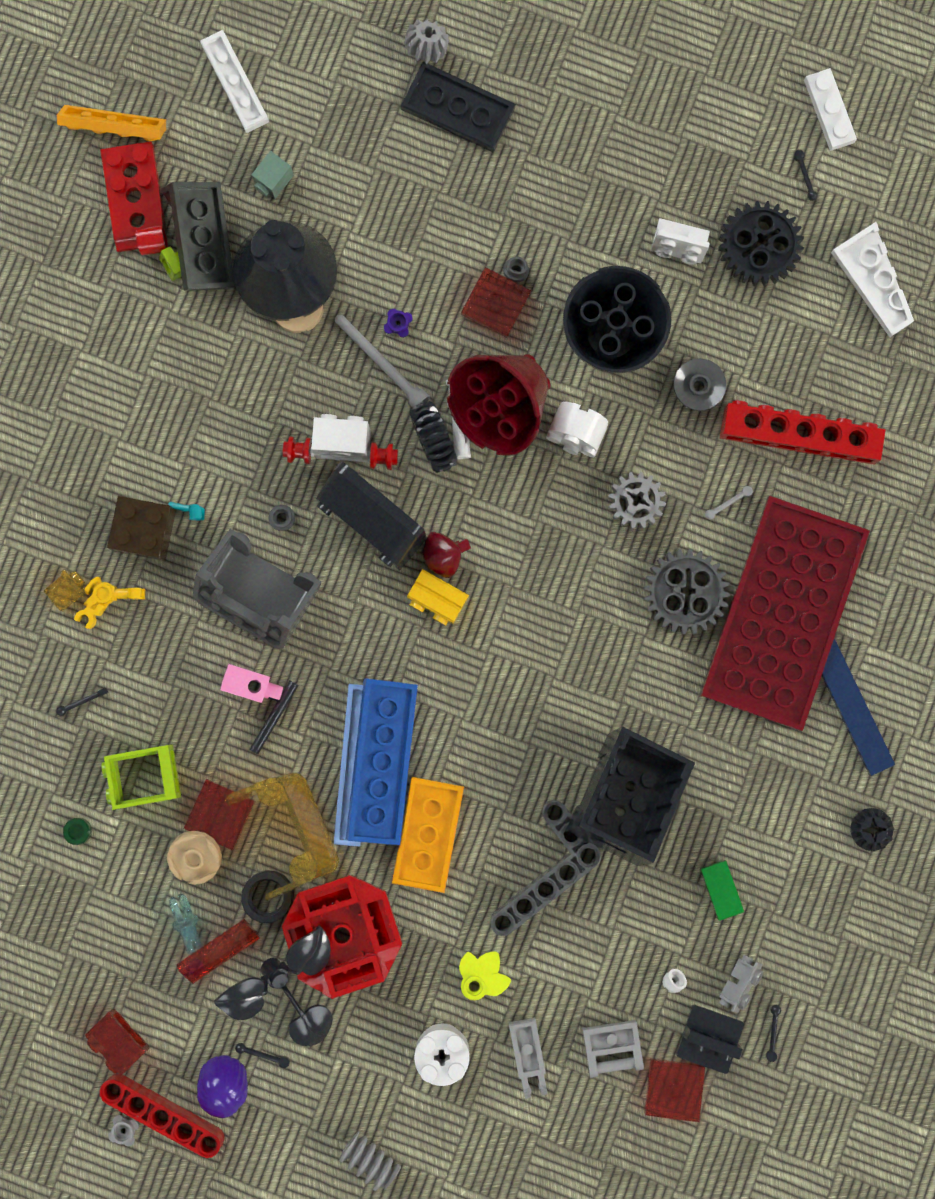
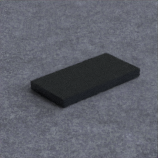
M424 61L401 104L402 111L493 153L516 107V104L428 63L426 65Z

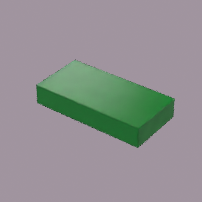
M723 860L700 868L717 919L721 921L743 913L744 909L727 861Z

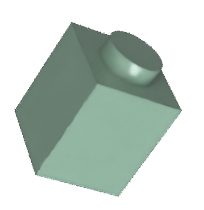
M270 151L251 176L255 183L254 188L264 196L269 194L276 199L294 174L292 167Z

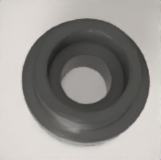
M512 257L505 262L503 273L512 282H522L528 277L529 267L523 258Z
M277 505L272 508L269 513V523L275 530L286 531L294 525L295 514L289 506ZM280 514H286L287 520L284 523L278 522Z

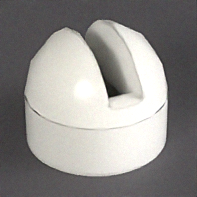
M678 969L670 970L663 977V986L670 993L680 992L687 985L685 975Z

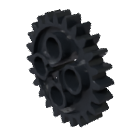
M756 201L753 208L748 203H745L743 211L736 208L734 216L729 215L726 220L728 224H723L721 228L724 234H720L718 240L723 242V244L719 246L718 251L726 253L722 255L720 260L729 261L726 270L734 268L736 270L733 275L734 278L740 274L743 275L742 283L751 278L753 286L757 284L758 280H761L763 286H766L769 279L776 284L779 276L785 279L788 276L787 270L793 272L796 268L794 263H798L801 260L798 254L804 250V247L798 244L803 241L804 236L796 234L802 227H793L792 224L796 217L788 219L786 217L789 212L788 209L780 213V204L771 209L769 201L765 203L764 207H761L759 201ZM758 222L768 224L769 230L761 229L758 226ZM779 230L780 233L769 238L765 246L762 244L747 257L742 256V254L753 249L757 242L761 243L772 232ZM737 237H745L748 240V245H741L737 241ZM779 242L783 244L785 250H777L773 243ZM752 258H761L764 262V265H756L753 262Z

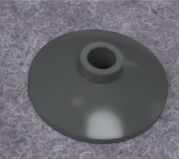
M702 358L692 359L678 369L674 378V392L678 400L687 408L696 411L708 410L722 400L726 391V378L721 368L714 362ZM701 383L703 390L697 391L694 388V384Z

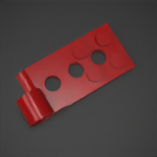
M152 141L100 149L116 251L123 252L139 249L142 256L161 253L162 250L168 248L169 243ZM130 166L136 167L137 173L134 177L128 178L124 176L126 168ZM133 191H139L141 193L140 200L134 203L129 202V194ZM136 216H143L145 218L144 224L138 228L133 227L132 220Z

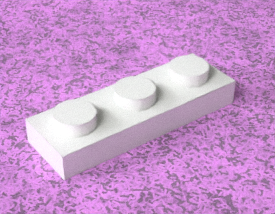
M831 68L806 76L804 82L830 151L855 143L857 138Z

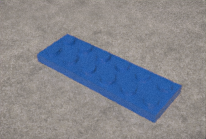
M364 679L345 839L347 841L400 845L418 688L416 684Z

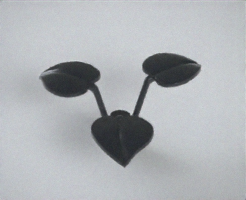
M318 925L312 932L298 939L289 948L286 955L288 965L284 961L280 962L277 958L267 959L261 965L260 970L263 975L261 979L252 977L236 983L214 1000L215 1005L233 1019L247 1020L255 1016L263 1008L264 999L262 996L268 993V984L272 988H282L300 1015L288 1025V1032L292 1040L302 1046H313L320 1043L327 1036L332 1026L333 1018L330 1010L324 1005H313L303 1012L286 984L288 982L287 971L296 975H300L302 971L307 975H315L327 965L330 959L331 948L328 936L323 928Z

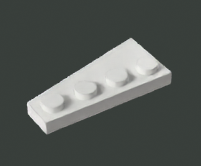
M877 222L833 249L831 254L889 337H892L914 322L903 290L899 288L895 269L891 267L887 256L888 251L885 243L881 241L878 233L879 228Z

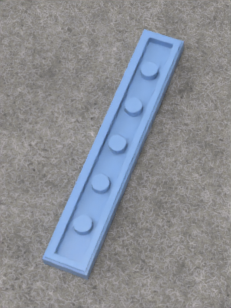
M349 684L334 833V844L361 846V842L347 841L345 839L363 685Z

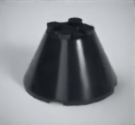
M270 220L266 225L253 231L240 245L233 264L234 283L243 302L251 310L265 318L276 321H289L292 318L306 317L324 305L332 294L337 280L336 257L326 238L314 228L295 221Z
M626 266L603 267L583 277L571 290L563 312L564 333L573 352L587 365L608 373L635 371L654 360L667 342L672 321L669 302L666 300L657 282L647 274Z

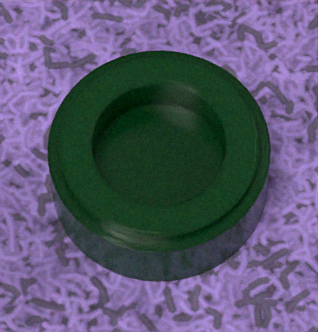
M73 818L63 828L65 840L72 845H80L87 842L92 834V827L84 818Z

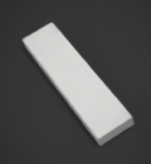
M221 30L201 40L200 43L245 132L248 133L269 123V119L224 31Z

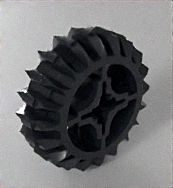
M429 401L420 403L410 409L411 421L432 470L436 473L445 472L457 465L454 447L435 404Z

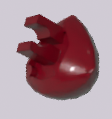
M430 532L423 548L424 563L435 574L444 578H451L458 570L461 554L471 549L468 539L454 542L442 533Z

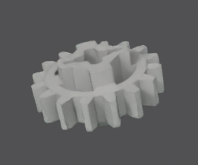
M630 472L628 480L621 476L618 479L620 486L613 484L611 487L616 493L609 494L608 499L614 501V503L609 505V510H616L613 519L621 517L620 525L624 526L629 522L631 530L635 528L636 524H639L641 529H645L646 521L653 525L655 523L653 516L661 517L663 514L658 508L666 506L665 502L660 501V498L666 495L665 492H658L657 490L661 483L653 484L652 475L644 479L643 472H640L637 478ZM632 484L641 485L639 488L630 489L627 487ZM649 490L651 491V493H652V495H653L654 504H653L652 501L649 500V496H648V491H649ZM638 495L641 497L640 502L642 504L639 503L637 506H634L632 498ZM619 499L625 502V512L622 510L620 506ZM639 512H643L644 514H646V513L648 514V515H646V516H644V517H641V518H635V517H633V515H634L635 513H639Z

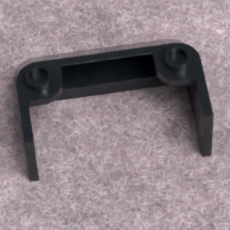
M343 461L334 469L316 497L318 501L317 507L327 516L333 513L342 519L381 553L378 558L390 568L394 564L400 571L427 539L425 530L416 521Z

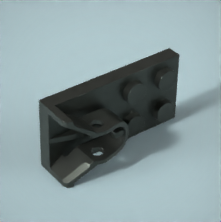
M172 182L162 187L160 193L164 194L172 207L183 290L235 288L221 182Z

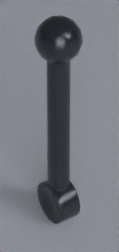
M797 150L793 157L794 160L799 162L809 192L807 195L808 199L814 201L817 199L818 194L813 190L803 160L805 153L802 150Z
M103 688L65 707H57L56 713L59 716H64L67 711L109 692L107 688Z
M779 1005L771 1007L773 1019L770 1049L766 1052V1058L769 1062L777 1060L775 1043L778 1015L781 1014V1007Z
M238 1043L235 1046V1050L239 1054L245 1052L279 1063L281 1068H287L290 1064V1059L287 1056L279 1058L247 1048L243 1043Z

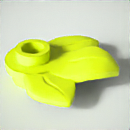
M467 952L462 957L459 965V970L463 977L461 991L466 998L479 1000L485 995L497 996L508 988L511 979L506 975L498 973L500 968L498 952H487L478 959L472 953ZM473 981L478 982L480 985L475 991L469 988V984Z

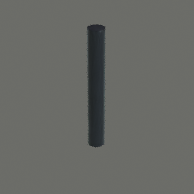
M289 680L279 702L275 704L249 750L256 754L260 753L298 688V684Z

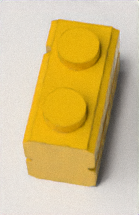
M423 569L407 595V599L411 600L409 604L411 607L422 613L425 609L434 613L432 618L445 626L448 622L455 623L469 598L468 594Z

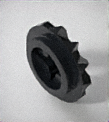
M867 808L858 812L854 816L850 827L854 842L862 849L868 851L886 848L888 843L893 840L892 836L895 829L891 818L885 812L876 808ZM872 821L875 826L883 828V830L875 833L874 839L871 833L862 831V829L871 827Z

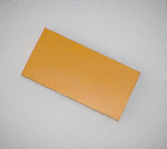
M417 777L411 778L401 841L398 847L392 879L393 884L445 893L464 786Z

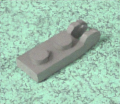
M529 1018L509 1022L518 1076L522 1081L525 1099L531 1098V1088L527 1078L538 1076V1086L541 1095H548L544 1077L546 1072L536 1019Z

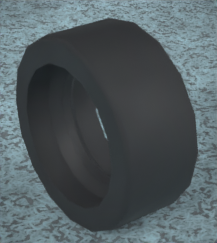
M265 870L253 875L245 883L241 894V903L244 911L251 919L259 923H273L280 920L289 912L294 902V890L291 882L285 875L272 870ZM263 881L277 883L282 888L284 894L281 906L271 913L258 910L252 900V892L255 886Z

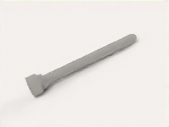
M339 314L335 317L336 324L407 394L408 404L412 408L420 403H426L430 399V395L424 389L414 388L343 315Z

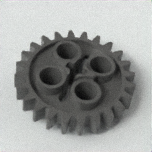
M689 548L686 555L683 556L681 549H678L675 558L668 552L666 554L667 562L659 558L657 562L660 568L652 566L650 570L654 576L645 577L651 583V585L643 587L644 591L650 592V595L645 597L644 601L652 602L647 611L655 610L657 612L653 620L662 618V628L671 624L672 633L678 627H680L681 635H685L688 628H690L692 634H696L697 626L705 631L707 630L706 622L711 625L716 624L714 615L723 617L724 614L719 608L728 607V604L722 601L723 598L730 596V593L723 591V588L730 585V583L722 582L721 580L726 575V572L718 573L716 570L719 568L720 563L712 566L710 564L712 556L710 555L704 560L702 559V551L693 556L692 549ZM689 568L688 590L692 591L693 594L687 597L688 611L687 615H684L685 594L681 593L680 590L686 586V569ZM670 571L679 573L681 577L679 584L669 582L668 573ZM696 573H702L706 576L707 583L705 586L701 587L695 583L694 577ZM668 597L677 599L679 607L676 611L667 608L666 600ZM695 599H700L704 602L705 610L703 613H698L693 609L692 604Z

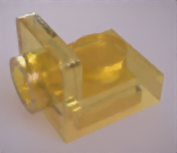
M66 569L60 572L62 576L44 590L45 594L62 612L85 593V588L82 586L85 581L76 571L71 573V571Z

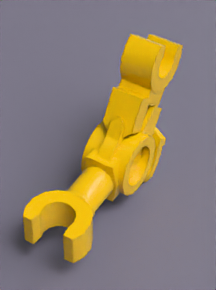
M95 577L85 587L87 595L92 593L84 603L86 608L77 612L74 620L80 622L87 615L89 621L85 628L92 629L96 625V616H101L109 604L117 601V599L144 600L145 589L117 588L110 583L102 582L100 577Z

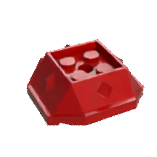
M353 875L298 892L282 925L288 949L298 939L312 932L318 925L323 928L328 936L331 948L330 959L320 972L315 975H307L302 971L300 975H297L298 980L322 992V994L331 999L384 982L403 944L387 892ZM340 927L348 929L350 938L346 941L339 940L336 937V929Z

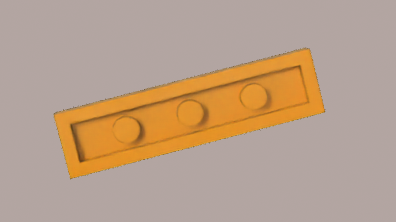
M64 105L57 114V125L66 126L71 130L88 129L98 134L108 132L115 133L120 137H143L147 141L160 140L166 131V119Z

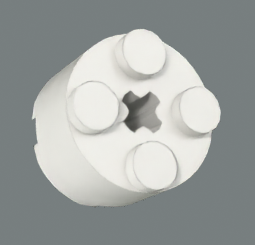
M561 402L546 439L557 444H563V450L570 454L577 455L580 451L584 455L594 458L607 430L608 420L591 409L588 412L580 410L581 405Z
M444 1023L435 1024L426 1029L419 1037L414 1060L421 1078L437 1086L451 1085L463 1078L469 1065V1044L466 1037L456 1027ZM442 1049L447 1054L445 1059H440L438 1055L439 1050Z

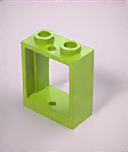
M173 745L104 756L105 762H102L101 765L102 774L108 780L109 789H106V799L108 805H112V810L181 797ZM158 754L164 794L124 801L118 761Z

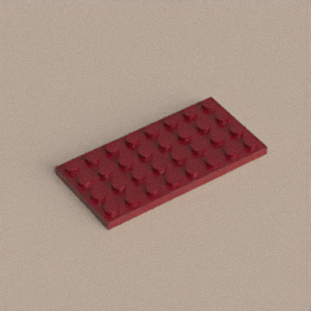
M768 496L700 696L803 731L870 530Z

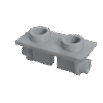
M743 955L742 959H738L731 973V976L739 980L738 984L728 980L719 996L721 998L719 1002L721 1005L727 1008L731 1004L733 1005L732 1012L739 1013L740 1009L744 1010L747 1007L751 998L748 993L752 985L757 986L763 975V971H761L763 964L756 962L753 966V959L746 955Z

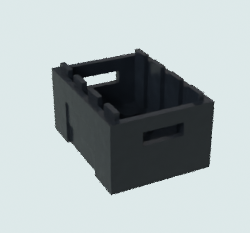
M622 726L607 735L598 755L600 760L580 805L576 806L566 831L636 866L654 863L695 762ZM627 782L634 784L635 788L632 792L626 789ZM617 806L623 807L624 814L622 816L616 814L615 809Z

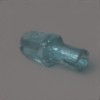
M178 894L185 917H182L175 897H171L169 904L175 919L172 927L173 930L181 933L186 952L190 954L194 953L195 949L199 951L203 948L196 929L199 918L198 915H193L187 897L184 894Z

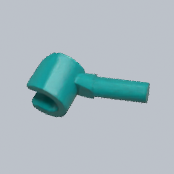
M171 501L168 504L176 510L189 512V520L202 521L205 519V509L197 504L183 505Z

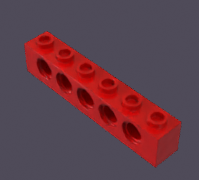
M735 400L732 403H728L724 408L719 439L875 465L882 458L886 429L878 428L877 424L869 422L862 423V425L852 424V420L846 418H837L836 421L828 420L822 414L800 415V411L785 409L784 412L775 411L774 407L769 405H759L758 408L751 407L745 401ZM745 417L753 418L756 421V428L747 427L744 421ZM772 421H776L781 424V433H777L772 430ZM797 426H804L808 431V436H800L797 433ZM824 430L832 432L834 436L832 442L827 441L823 437ZM850 434L856 435L859 438V446H854L850 443Z

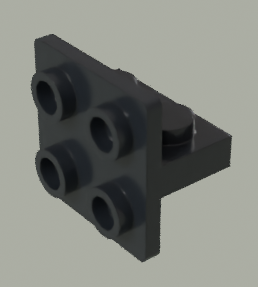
M693 1004L676 1055L684 1060L728 1074L733 1058L739 1060L743 1050L738 1042L744 1023L741 1020Z

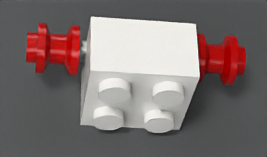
M322 414L321 418L314 417L312 439L306 438L305 442L301 443L296 442L295 438L290 436L288 442L284 441L283 457H287L288 463H293L295 458H301L305 464H310L311 457H314V455L316 459L370 461V469H375L377 464H385L387 470H392V465H397L398 449H393V444L390 443L386 449L378 448L376 442H372L370 451L371 430L368 421H363V417L348 416V419L344 420L337 419L336 415Z

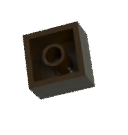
M118 496L107 548L114 552L166 561L176 510L170 505Z

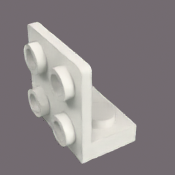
M659 218L651 251L656 252L658 256L663 258H671L673 256L681 258V261L687 264H701L710 245L707 242L710 231Z

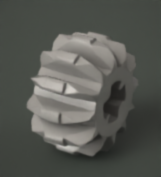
M427 18L424 22L416 20L414 24L409 25L405 36L404 44L408 51V56H415L416 62L424 60L426 65L430 60L437 63L446 54L449 35L446 34L445 27L438 26L437 21L431 23Z

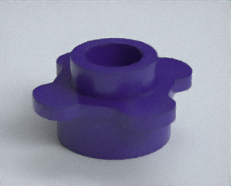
M390 309L388 311L387 323L384 325V331L387 334H399L402 338L408 336V326L413 320L412 315L409 312L404 313L396 309ZM397 321H400L401 324H400V325H396V322H397Z

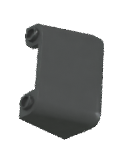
M229 529L197 572L193 597L203 607L274 648L283 649L318 592L321 581L310 572H300L294 578L251 553L249 538L243 533Z

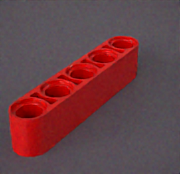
M114 1074L110 1076L100 1088V1097L107 1105L202 1157L212 1158L219 1152L224 1143V1133L219 1127L125 1075ZM112 1083L117 1084L120 1088V1095L113 1094L109 1089V1085ZM133 1097L142 1098L145 1106L143 1108L136 1107L133 1103ZM157 1110H164L168 1114L169 1119L167 1121L160 1120L157 1116ZM180 1124H189L192 1127L193 1133H184L180 1128ZM207 1136L213 1137L217 1146H207L204 1138Z

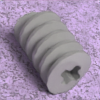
M358 1131L343 1149L339 1162L342 1163L349 1158V1170L357 1165L359 1167L356 1173L357 1177L366 1173L365 1184L375 1180L373 1190L376 1191L381 1187L385 1190L397 1176L401 1165L396 1164L391 1168L393 1159L388 1157L383 1160V1150H379L374 1154L376 1144L371 1143L366 1146L368 1140L366 1136H362L357 1140Z

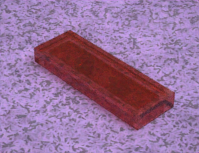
M243 919L176 964L178 971L194 984L259 940V934Z

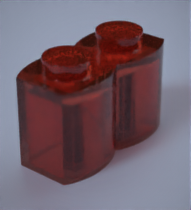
M115 1009L109 1011L85 1034L88 1039L87 1045L95 1053L100 1052L106 1059L105 1064L108 1069L113 1073L118 1072L120 1075H123L150 1049L144 1039L131 1028L124 1017Z

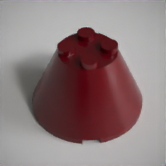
M525 354L524 356L475 355L462 360L454 367L447 384H450V395L447 397V402L451 415L463 434L481 449L487 447L497 451L496 455H515L528 448L538 434L547 391L551 387L550 380L546 377L545 372L536 362L535 358L530 354Z

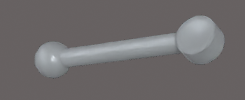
M745 486L741 493L717 508L707 510L705 517L708 520H712L718 512L742 497L752 495V488Z

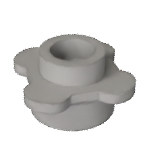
M122 1115L115 1116L112 1121L114 1126L108 1134L109 1140L117 1144H124L125 1146L133 1145L135 1142V1130L139 1128V1122L135 1119H124ZM125 1128L126 1133H122L121 1129Z

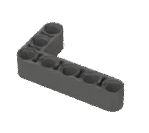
M547 801L543 805L542 816L569 850V853L493 912L490 919L491 928L497 935L507 936L600 862L601 855L596 845L579 837L573 841H568L564 838V831L568 827L572 814L560 801ZM552 805H558L562 810L561 816L556 820L549 819L547 816V810ZM586 848L594 850L595 856L590 862H583L580 858L581 852ZM564 865H570L574 870L573 875L568 879H563L559 876V870ZM550 882L553 887L552 892L548 895L538 893L540 883ZM526 898L530 900L531 908L528 911L521 912L516 908L517 902L520 899ZM501 915H505L510 919V924L505 929L498 928L495 925V920Z

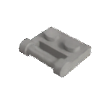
M636 1020L582 1028L590 1078L598 1077V1074L632 1068H635V1071L644 1070ZM632 1051L633 1057L596 1063L595 1056Z

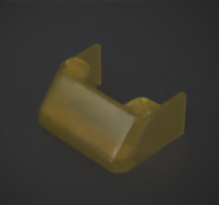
M289 773L269 778L227 796L226 803L228 806L256 794L259 800L266 806H276L285 802L304 847L305 853L296 856L289 865V873L293 882L267 893L265 896L266 901L327 876L336 870L339 863L337 852L308 783L301 774Z

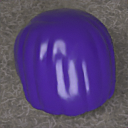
M228 1055L216 1056L203 1064L197 1083V1100L200 1107L213 1117L223 1119L232 1116L246 1101L248 1094L247 1071L245 1066L236 1058Z

